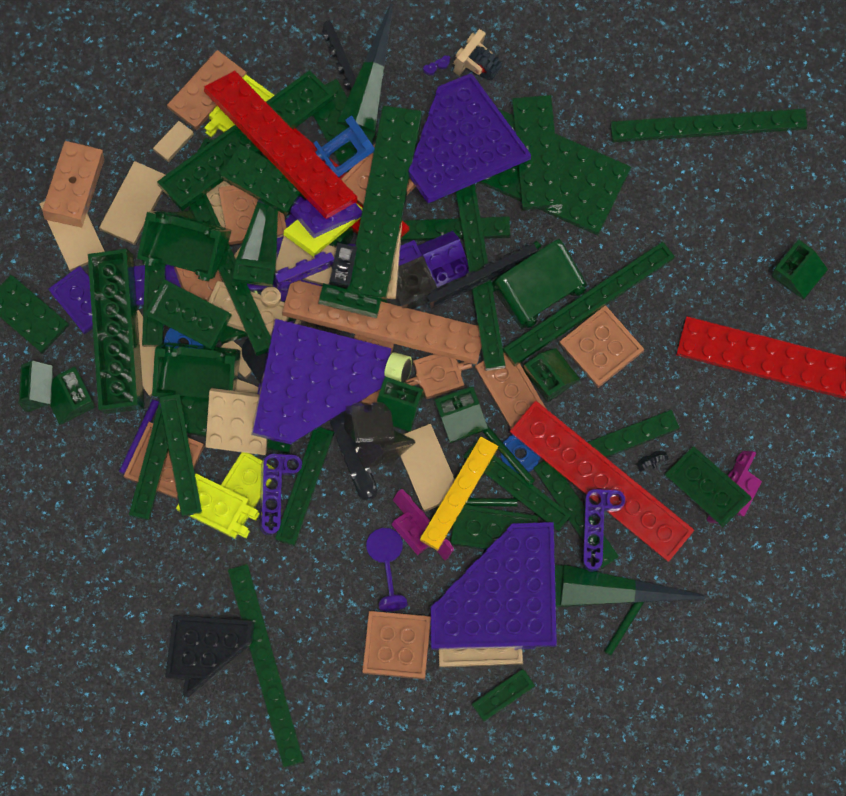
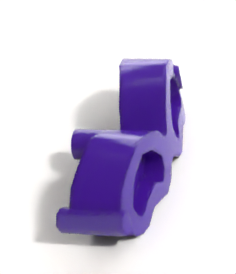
M443 56L435 61V63L425 65L423 73L434 75L437 68L446 69L450 63V56Z

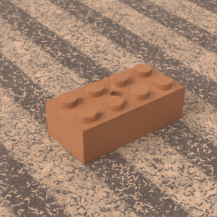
M68 141L64 142L42 209L45 220L80 228L83 227L104 163L103 150Z

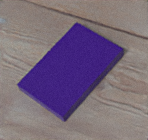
M78 266L48 290L85 335L93 329L90 280L81 266Z

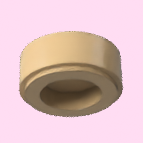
M267 287L261 292V302L264 306L274 308L279 305L281 294L277 288Z

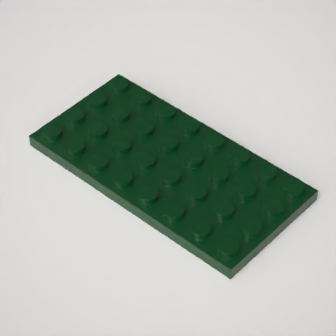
M498 109L515 132L514 115ZM555 134L562 207L539 210L599 236L631 171V166ZM518 165L478 182L522 202Z

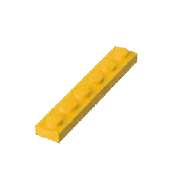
M483 437L479 438L421 536V542L437 551L439 550L496 453L497 445Z

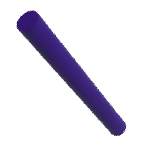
M152 400L119 470L121 474H125L148 422L151 423L159 405V402L156 400Z

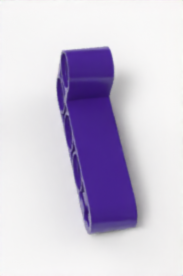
M270 454L262 461L259 526L261 532L265 535H272L280 528L282 475L290 476L300 471L302 461L296 455ZM267 460H274L277 465L276 469H269L267 467ZM287 461H294L297 465L296 470H290L287 467ZM267 480H273L276 483L274 490L267 488ZM267 500L274 501V510L267 509L265 505ZM265 514H275V516L271 517V524L275 526L271 530H269L268 526H265L269 522V516H265Z
M595 489L589 491L586 496L583 564L585 569L590 572L599 570L603 561L604 511L615 512L621 510L624 506L625 496L618 490ZM592 495L600 498L601 502L598 505L590 503L589 498ZM618 496L621 499V504L618 506L612 505L610 498ZM591 516H597L600 519V523L598 525H591L588 519ZM596 536L599 539V544L591 546L588 543V538ZM587 550H599V553L595 552V560L599 562L595 566H591V563L587 562L591 559V552H587Z

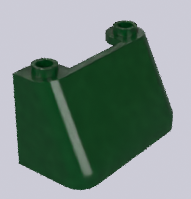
M150 211L146 213L137 259L144 260L143 264L155 266V263H164L193 271L196 275H199L198 279L210 281V279L215 278L232 230L169 212Z
M558 239L501 275L495 281V294L522 330L525 327L530 328L535 325L539 313L568 294L579 296L584 293L587 283L565 245Z
M161 343L155 348L152 396H157L159 399V397L179 394L180 396L209 398L211 388L235 391L241 351L222 347H215L212 350L206 346L193 344Z

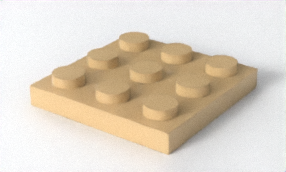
M210 389L206 448L266 455L268 439L251 435L259 394Z

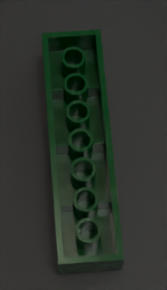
M127 249L88 254L98 410L105 414L144 409L133 254Z

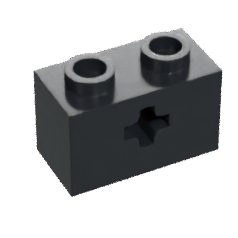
M337 243L329 285L345 289L350 286L357 247Z

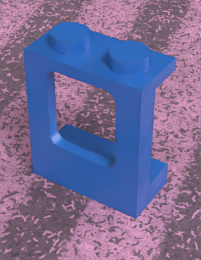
M352 115L346 119L350 127L321 147L317 141L314 142L318 149L315 153L322 160L326 161L325 164L338 177L372 154L375 149ZM347 142H352L357 149V154L339 167H335L329 158L330 154Z

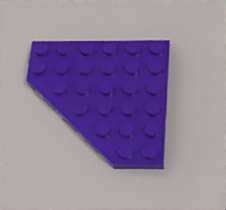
M470 73L438 86L408 174L426 202L430 203L531 159V154L473 74Z
M275 319L251 435L291 445L327 421L358 404L381 389L386 377L384 375L392 348Z
M554 522L511 524L507 531L470 566L466 573L446 591L441 599L432 605V650L557 647Z

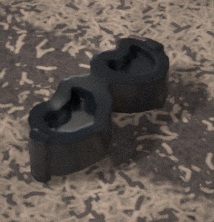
M656 451L652 456L642 457L638 463L640 472L651 465L653 468H657V462L669 460L667 452Z

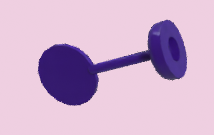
M390 528L377 529L368 537L366 549L373 560L385 563L389 596L379 601V609L387 612L401 610L407 607L408 602L405 596L394 595L390 562L400 556L403 542L401 536L396 531Z

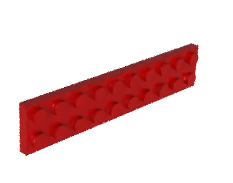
M236 71L204 86V92L325 219L357 202V195Z
M686 317L676 356L846 399V357Z
M536 400L510 430L512 435L585 495L595 489L618 490L622 492L625 496L623 508L615 512H606L667 562L671 560L694 532L693 528ZM596 495L590 497L596 504L601 502L600 498ZM613 496L610 498V503L618 506L621 504V499L618 496Z

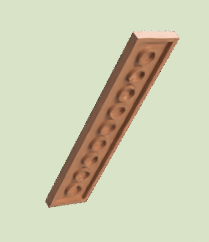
M302 281L290 284L282 316L477 365L481 341L479 329L476 325L381 302L378 316L373 318L318 304L322 286Z

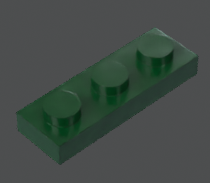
M323 283L318 304L377 318L382 298L353 293L348 289Z
M522 669L474 702L472 706L482 721L485 722L535 688V685L525 670Z

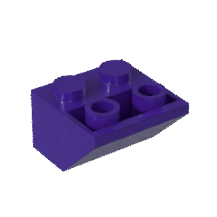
M454 231L418 245L423 256V264L435 288L469 273L461 241Z

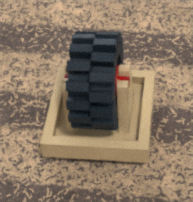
M479 29L476 34L472 33L467 40L468 44L465 49L460 48L453 63L455 65L454 73L460 76L465 68H468L482 78L484 77L487 80L494 79L502 68V63L498 57H495V54L483 46L485 32Z

